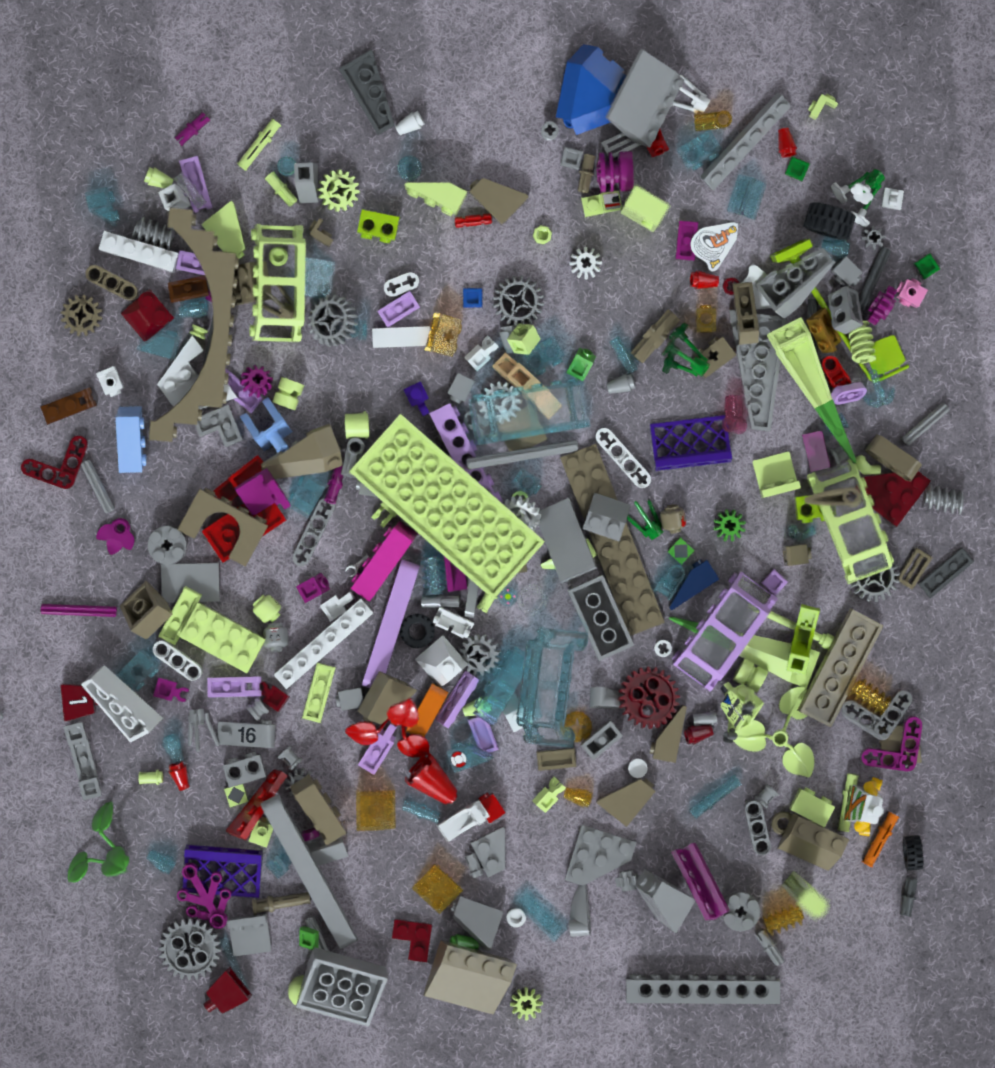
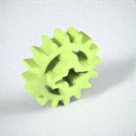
M331 170L330 176L324 174L325 181H319L322 188H317L322 193L318 198L324 199L322 205L329 204L328 209L332 210L334 208L337 212L340 211V207L343 211H346V205L353 207L354 205L351 201H357L358 198L355 197V194L360 193L359 190H355V187L359 185L358 183H353L355 177H348L349 172L347 171L342 175V170H337L336 173ZM339 178L346 180L347 184L341 183ZM338 187L344 188L341 191H339V194L334 193L336 190H338ZM329 198H335L338 204L332 202Z

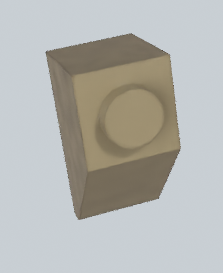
M807 544L782 547L784 566L807 564L809 559L812 558L811 549L807 548Z

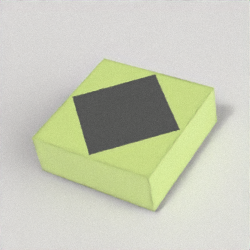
M243 784L224 789L230 807L248 802Z

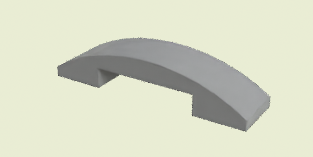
M83 722L63 726L76 768L82 799L87 800L102 796L93 754Z

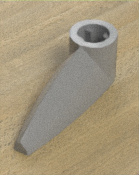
M591 687L590 708L625 709L619 708L623 701L618 700V698L623 696V694L606 687Z
M579 885L572 900L569 920L571 937L591 935L586 885Z

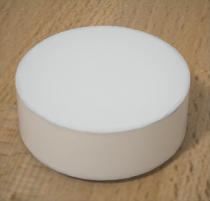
M633 759L628 765V771L631 776L641 778L647 773V764L642 759Z
M512 908L508 911L507 922L509 925L520 927L525 923L526 915L522 909Z

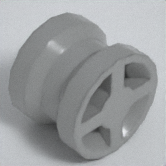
M259 697L254 700V703L246 706L247 710L257 721L261 719L263 714L269 712V709Z

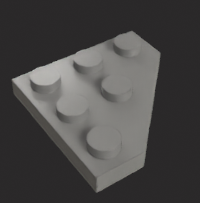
M581 825L565 881L584 886L630 862L637 842Z

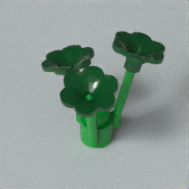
M681 324L669 336L670 341L662 352L663 356L669 352L664 360L662 372L668 374L670 369L674 368L689 372L696 377L698 375L702 377L710 366L707 362L709 359L703 356L688 339L689 337L685 333L689 328L688 324ZM680 338L682 342H686L699 358L695 357L693 360L681 352L680 348L675 346V340ZM678 354L690 362L691 368L674 361L675 355Z

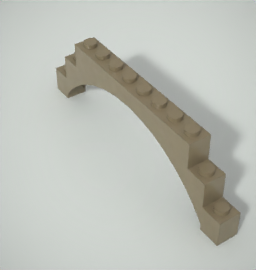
M169 208L167 227L173 228L185 240L201 264L211 293L213 332L206 361L190 390L171 410L157 420H150L149 440L172 442V438L177 436V427L174 426V423L197 425V421H201L202 409H199V406L222 408V404H226L227 392L223 391L224 384L228 385L229 373H225L226 365H230V354H227V347L232 344V335H229V327H233L234 315H230L231 308H235L236 296H232L233 288L237 287V277H234V269H238L239 258L236 257V253L213 251V247L217 248L218 236H214L212 231L192 230L191 226H195L196 214H193V210Z

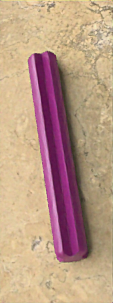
M41 604L40 612L41 614L116 617L117 607Z

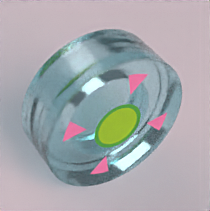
M505 587L498 595L500 603L504 606H512L516 603L518 597L517 592L511 587Z

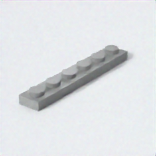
M777 92L700 176L713 191L791 107L780 93Z

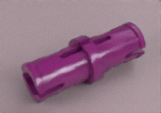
M203 112L191 123L188 122L186 127L174 136L177 141L184 136L179 141L181 146L194 134L197 135L198 131L211 121L208 117L200 121L206 116Z
M342 466L333 469L331 479L328 480V490L324 501L327 503L336 504L338 493L343 486L342 480L344 475H341Z

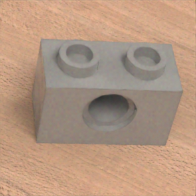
M609 720L585 739L581 746L594 760L623 735Z

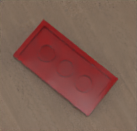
M243 503V504L240 505V506L246 508L247 510H249V509L247 508V506L245 505V503ZM276 503L256 515H252L250 511L248 513L253 517L258 515L266 519L265 523L268 524V527L263 536L287 521ZM226 514L202 530V533L222 563L230 559L229 556L240 536L239 524L230 514Z

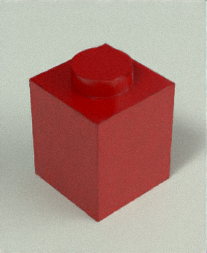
M486 792L478 798L489 814V817L486 818L489 823L506 813L494 793L489 795Z

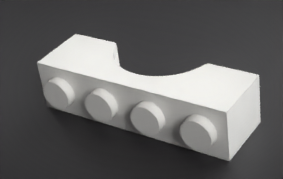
M106 231L103 233L99 250L175 273L179 256L176 252Z

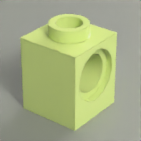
M518 324L507 338V341L514 353L529 355L541 338L533 325Z

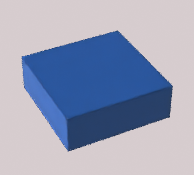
M463 288V308H482V288Z

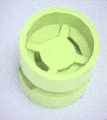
M281 377L278 384L279 391L275 392L272 402L296 410L299 402L297 396L302 394L305 385Z
M744 658L733 680L739 684L746 683L748 688L753 689L757 693L766 679L768 671L760 666L754 667L753 662Z

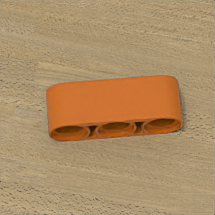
M432 683L418 708V723L413 727H407L405 732L410 735L418 734L425 737L449 692Z

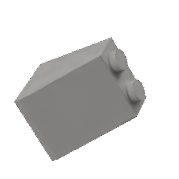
M644 869L638 877L635 887L655 918L677 933L695 903V899L677 886Z

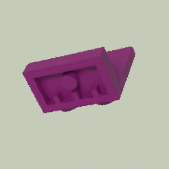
M268 468L235 487L236 492L252 515H256L274 503L277 505L281 504L284 510L291 506L285 493Z

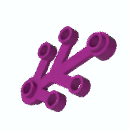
M194 863L185 864L182 869V875L184 878L192 881L200 896L191 894L187 889L181 888L177 892V899L206 906L209 911L198 910L197 906L189 905L186 909L187 916L207 920L210 926L215 929L223 928L228 920L224 911L232 892L227 887L221 889V900L216 909L213 900L218 884L222 881V874L219 871H214L211 874V884L207 893L197 875V866ZM192 867L194 871L190 873L187 871V868ZM218 875L220 879L214 880L213 876ZM227 891L229 896H223L222 892ZM184 892L186 897H181L179 893ZM189 909H194L195 913L191 914ZM219 916L222 920L220 922L215 921V917Z

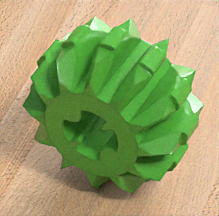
M726 509L724 510L726 517L718 513L721 521L714 519V523L719 524V526L713 527V530L720 529L721 531L717 534V537L722 536L724 533L723 541H727L728 535H730V540L733 542L735 541L734 534L741 538L738 530L745 532V529L741 528L740 525L746 524V521L739 522L738 520L742 517V514L735 517L736 510H732L731 516H729V511ZM730 520L731 523H734L732 531H729L728 528H725V524H727L726 521Z

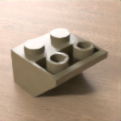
M263 261V275L265 277H269L267 261ZM256 262L241 264L238 266V269H234V277H237V287L233 288L232 296H236L235 306L256 303V297L253 296V285H256V277H253V266L256 265ZM270 285L262 287V302L271 300L264 293L265 290L271 293Z

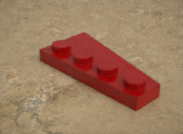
M276 769L270 772L264 783L226 829V832L246 840L264 813L260 803L274 797L288 775Z

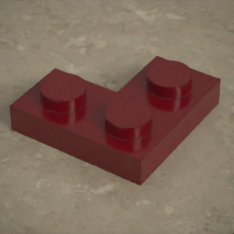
M394 919L392 939L411 941L408 960L427 963L432 924Z

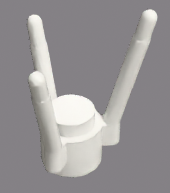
M680 75L684 79V83L697 94L694 95L680 87V91L693 99L691 101L693 107L675 101L673 106L691 110L696 114L698 111L703 113L710 99L688 79Z

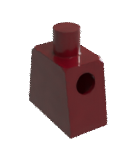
M229 967L208 989L206 994L210 999L204 1002L203 1005L208 1012L218 1008L223 1014L248 1001L252 994L232 968Z

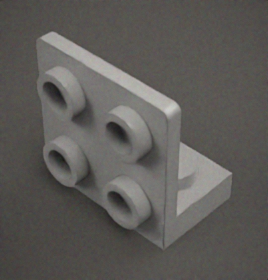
M266 913L255 916L248 915L228 918L227 926L228 929L230 928L234 956L271 951Z

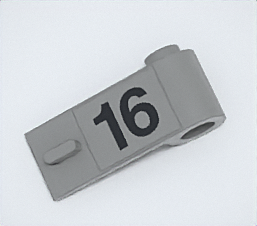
M261 720L257 724L218 721L217 739L219 745L275 748L276 724H272V720Z

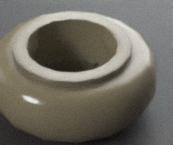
M785 811L776 813L771 820L773 831L783 835L786 828H779L777 822L780 818H786L789 822L792 815Z

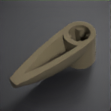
M853 487L825 491L805 497V503L825 506L847 505L852 508L859 506L862 500L860 492ZM854 493L857 498H854L855 501L851 502L847 497Z

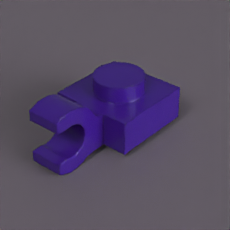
M421 381L404 389L411 406L417 405L423 417L428 415L429 410L424 401L428 400L429 397Z

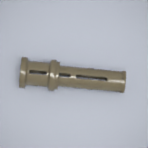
M309 892L275 898L267 896V898L257 900L251 898L254 916L257 913L267 911L273 913L275 909L311 904Z

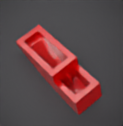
M259 455L214 489L215 495L220 499L223 496L231 501L239 495L235 487L262 471L261 464L263 461Z

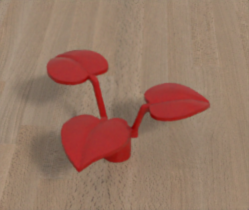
M411 698L392 705L387 711L388 719L378 729H376L375 724L366 721L352 724L345 729V733L355 742L362 745H371L378 741L377 733H380L388 720H390L393 725H401L402 737L404 739L399 740L397 743L401 753L413 758L425 757L429 753L430 745L425 737L418 734L406 736L405 727H413L419 720L418 710Z

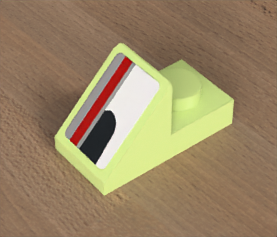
M619 191L605 192L581 198L585 217L622 210Z

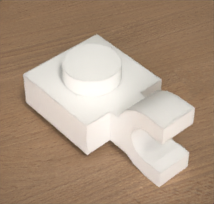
M487 335L482 342V347L477 345L464 358L478 371L491 359L488 355L499 346Z
M351 592L341 599L335 595L320 605V607L331 622L347 611L344 605L355 597Z

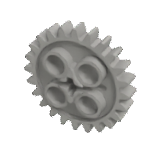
M190 917L188 923L184 918H182L181 924L175 921V928L169 925V932L164 931L163 933L166 938H161L160 940L164 945L159 947V950L164 951L159 956L160 958H165L162 964H169L167 971L175 970L173 976L180 973V979L187 975L189 981L192 975L198 980L199 974L203 977L206 976V970L211 973L213 970L211 965L216 967L218 964L214 959L218 960L221 957L217 952L222 950V948L217 947L221 940H215L218 933H211L213 927L207 929V922L201 925L199 918L196 923H193L192 917ZM185 933H188L190 947L194 948L192 956L196 965L192 964L190 950H186L188 947V941L185 936ZM195 933L200 934L202 941H195L192 935ZM181 938L183 945H176L174 939ZM204 952L207 959H199L197 953ZM184 956L187 958L188 963L181 964L178 958Z

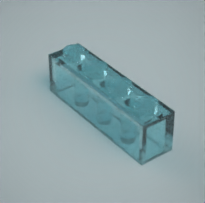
M516 646L505 652L502 657L504 660L501 666L498 665L492 674L495 676L492 682H487L483 688L485 692L483 697H478L473 705L475 708L473 714L490 725L497 722L534 660L533 657Z

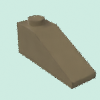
M752 282L733 284L739 345L758 343L759 326Z
M681 705L677 713L674 714L673 719L667 723L657 736L655 743L651 742L649 753L653 754V759L676 763L687 706Z

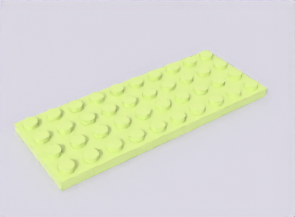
M401 414L349 471L493 600L545 543L543 539Z

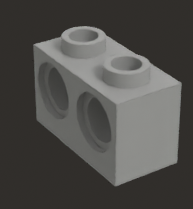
M845 286L828 295L833 329L847 334L863 325L857 291Z
M256 752L245 754V758L238 760L237 757L226 760L227 764L223 765L229 788L267 776L261 754L256 755ZM256 761L259 769L251 771L248 767L249 762ZM233 766L240 769V775L237 777L230 774V768Z

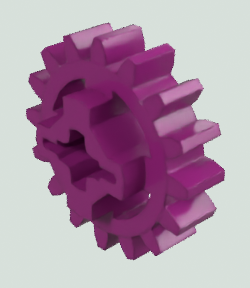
M889 285L884 293L878 292L868 309L871 313L867 321L876 325L881 318L883 320L887 318L896 302L893 299L897 292L895 288Z

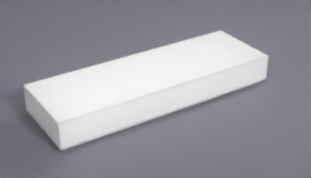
M430 326L372 329L373 348L431 346Z

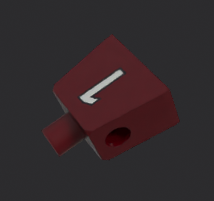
M60 685L64 721L96 713V705L98 704L82 685Z

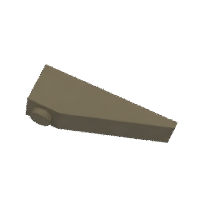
M330 424L311 430L306 434V438L300 442H293L291 448L285 452L280 451L261 464L262 471L268 468L275 479L327 472L342 466L341 451Z

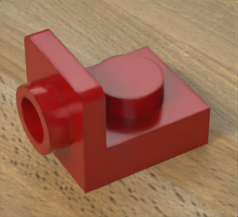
M659 129L651 147H647L651 157L662 155L669 150L661 129Z

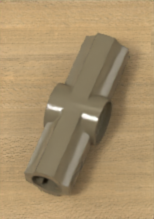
M667 310L657 323L653 324L643 335V339L634 347L630 354L643 364L651 353L658 349L665 341L669 332L674 329L680 319L670 310Z

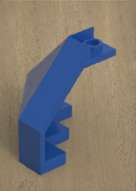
M585 44L567 61L556 118L563 119L565 126L574 129L576 135L610 123L606 115L626 78V75L623 73L624 69L614 60L610 62L602 55L604 52L599 47Z

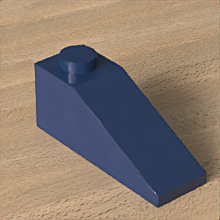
M700 559L692 564L693 568L688 572L669 605L671 611L719 580L708 560L702 561Z

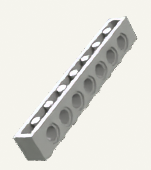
M630 974V978H626V1003L780 1004V980L776 979L774 975H764V979H756V975H745V978H737V975H726V978H718V975H707V978H699V975H687V978H680V975L670 974L668 978H661L659 974H650L649 978H642L640 974ZM643 984H649L651 988L649 992L642 993L640 987ZM662 984H668L670 986V989L667 993H661L659 991V988ZM701 984L708 986V990L705 993L698 992V987ZM724 984L727 986L726 992L718 993L717 987ZM680 985H688V991L680 993L678 991ZM738 985H745L746 990L744 993L739 994L736 992ZM758 985L765 986V991L761 994L755 992V988Z

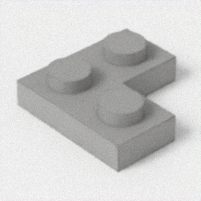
M229 405L202 415L201 421H197V425H195L200 437L218 430L225 448L243 441Z

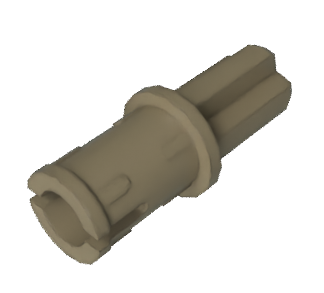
M584 154L582 169L579 171L578 191L581 193L589 192L591 177L594 176V173H592L596 158L594 155Z

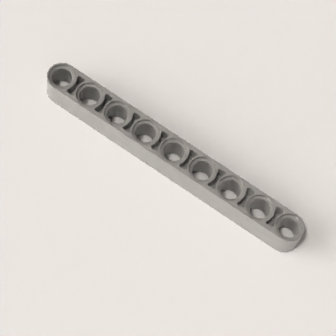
M277 794L260 803L267 819L339 948L343 949L358 941L349 920L280 796Z

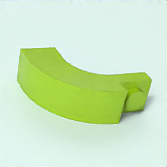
M801 604L786 671L805 675L820 608Z

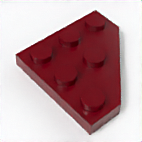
M919 471L912 481H907L896 473L864 477L867 484L865 491L867 496L871 495L874 502L872 509L896 527L931 482Z

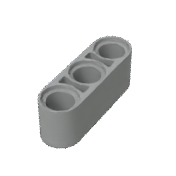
M750 799L744 804V813L752 848L758 855H766L771 849L763 809L757 800ZM750 804H757L758 810L756 813L748 812ZM756 822L762 824V829L759 832L752 830V826ZM760 841L766 842V848L762 851L756 848L757 843Z

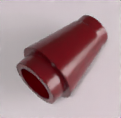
M711 725L690 726L684 730V737L688 745H695L714 735Z

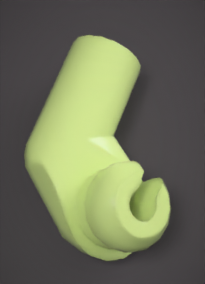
M863 455L856 457L857 468L862 474H881L880 465H870Z

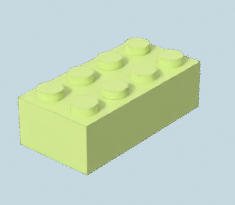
M200 602L197 603L179 636L245 673H248L266 640L259 634Z

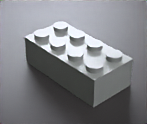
M603 575L567 590L598 661L634 646Z

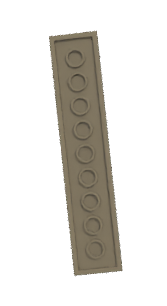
M596 444L560 457L584 521L594 493L617 500ZM625 523L620 541L588 531L629 635L631 636L665 623L627 523Z

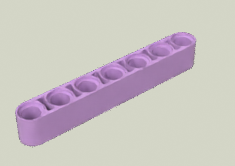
M403 559L401 561L362 686L370 688L379 671L386 674L420 568L418 564Z

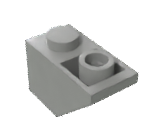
M294 163L295 186L299 203H319V191L317 190L319 188L318 164Z

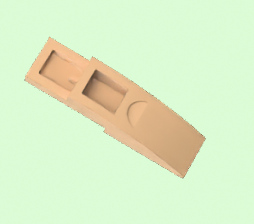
M506 352L492 366L495 371L521 393V396L548 420L562 407L560 402L542 383Z

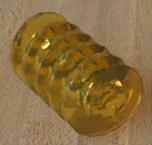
M867 679L858 680L851 688L848 696L850 697L855 694L854 701L861 698L860 705L867 702V710L874 707L873 713L880 712L879 717H881L889 707L892 697L888 696L885 698V692L879 693L878 687L872 689V683L866 685Z
M797 902L796 908L789 904L788 911L785 907H781V913L775 909L774 916L770 912H767V918L762 915L767 931L772 937L774 936V930L781 934V927L788 931L789 924L794 929L796 922L803 926V919H805Z

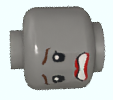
M280 623L268 624L267 628L263 630V638L266 639L264 646L271 649V652H281L282 648L288 645L287 628L283 627V624Z

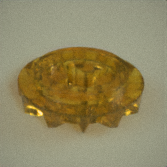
M571 712L562 721V732L570 741L581 742L591 734L592 722L583 712ZM577 718L579 725L585 726V728L579 729L578 735H576L575 729L569 727L575 725Z

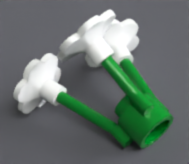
M873 169L871 173L866 172L848 186L840 187L835 182L831 185V189L841 204L847 202L845 194L851 189L854 199L865 204L858 213L851 211L856 216L855 223L867 227L870 222L865 219L866 210L877 191L882 187L881 183L885 180V177L881 171ZM865 180L866 185H862L860 182Z

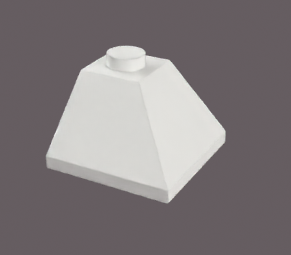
M443 635L415 659L440 688L468 665Z

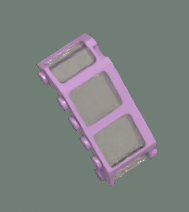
M741 571L738 574L734 572L729 578L728 582H730L728 590L724 588L720 593L718 604H713L707 612L709 614L705 621L702 619L697 625V633L694 636L690 635L684 643L686 648L682 651L677 650L672 657L674 660L672 664L710 692L717 682L725 676L771 611L770 609L778 599Z

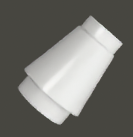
M412 111L395 127L401 136L402 134L421 129V126L425 125L418 111Z

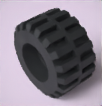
M813 202L809 204L803 226L811 232L826 237L848 240L850 239L856 216L850 211L836 206Z

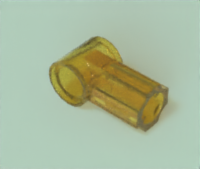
M724 110L694 115L695 131L726 129L732 123V116L728 111ZM720 115H726L729 118V122L726 125H721L718 122Z

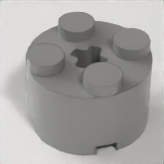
M173 526L157 528L151 533L148 540L149 554L155 561L161 564L179 562L185 556L188 549V541L185 534ZM166 540H168L169 543L173 544V546L170 547L169 551L167 550V548L163 547V544L166 543Z
M741 890L731 892L724 897L730 909L729 912L721 916L725 924L736 931L752 929L760 916L759 904L755 898L748 892ZM740 906H742L744 913L738 915L735 910L740 909Z

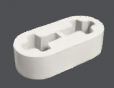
M411 272L388 280L384 285V291L388 296L396 297L417 288L419 278ZM408 276L416 279L412 287L409 284L402 285L403 282L407 281ZM390 283L401 285V287L396 288V293L387 291Z

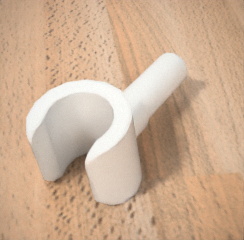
M366 555L355 565H349L346 568L345 571H347L349 568H353L355 570V573L350 577H353L357 574L358 569L364 564V562L367 560L369 556Z

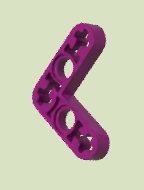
M909 716L905 719L899 752L865 748L860 754L861 761L865 765L906 772L912 771L917 763L922 733L921 720L916 716ZM915 720L918 727H914L913 733L917 734V736L906 735L907 732L911 733V727L908 724ZM909 738L915 740V746L911 749L905 746V742ZM871 752L873 756L878 757V753H881L879 756L880 763L877 764V759H870V762H867L864 756ZM903 752H914V755L909 754V760L912 762V764H908V766L905 767L902 761H905L907 759V754H903ZM890 754L893 756V762L886 765L883 762V758L885 755Z

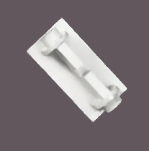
M439 607L433 623L436 624L435 626L447 631L449 627H452L451 633L461 638H468L474 622L442 607Z

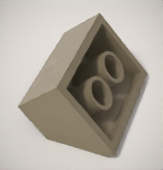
M793 813L777 848L829 871L842 857L849 839Z

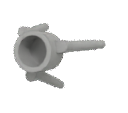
M204 709L190 710L188 716V745H192L194 726L197 752H200L198 726L204 725V721H206L215 745L219 746L217 736L209 720V713H204Z

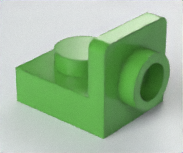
M579 348L566 373L584 381L596 356L588 349Z

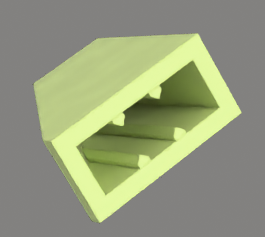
M230 201L201 225L206 231H212L214 236H218L217 245L223 252L236 253V257L240 260L245 256L243 252L246 251L235 205Z

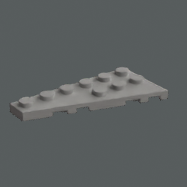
M729 310L750 427L753 430L771 432L780 359L776 355V351L767 335L784 326L786 319L778 316L757 314L759 326L758 343L739 345L735 310Z

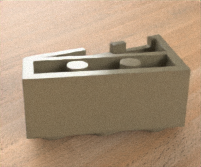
M309 774L290 786L294 797L306 815L312 820L316 830H319L326 845L346 834L339 818L341 816L340 811L336 806H331L332 800L326 792L322 793L321 789L323 788L317 779L313 780Z

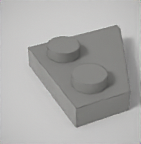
M503 826L471 843L488 877L505 869V828Z

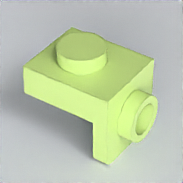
M821 94L817 102L813 100L808 109L811 112L809 117L816 120L825 104L835 109L838 105L835 102L836 99L829 94H825V96Z

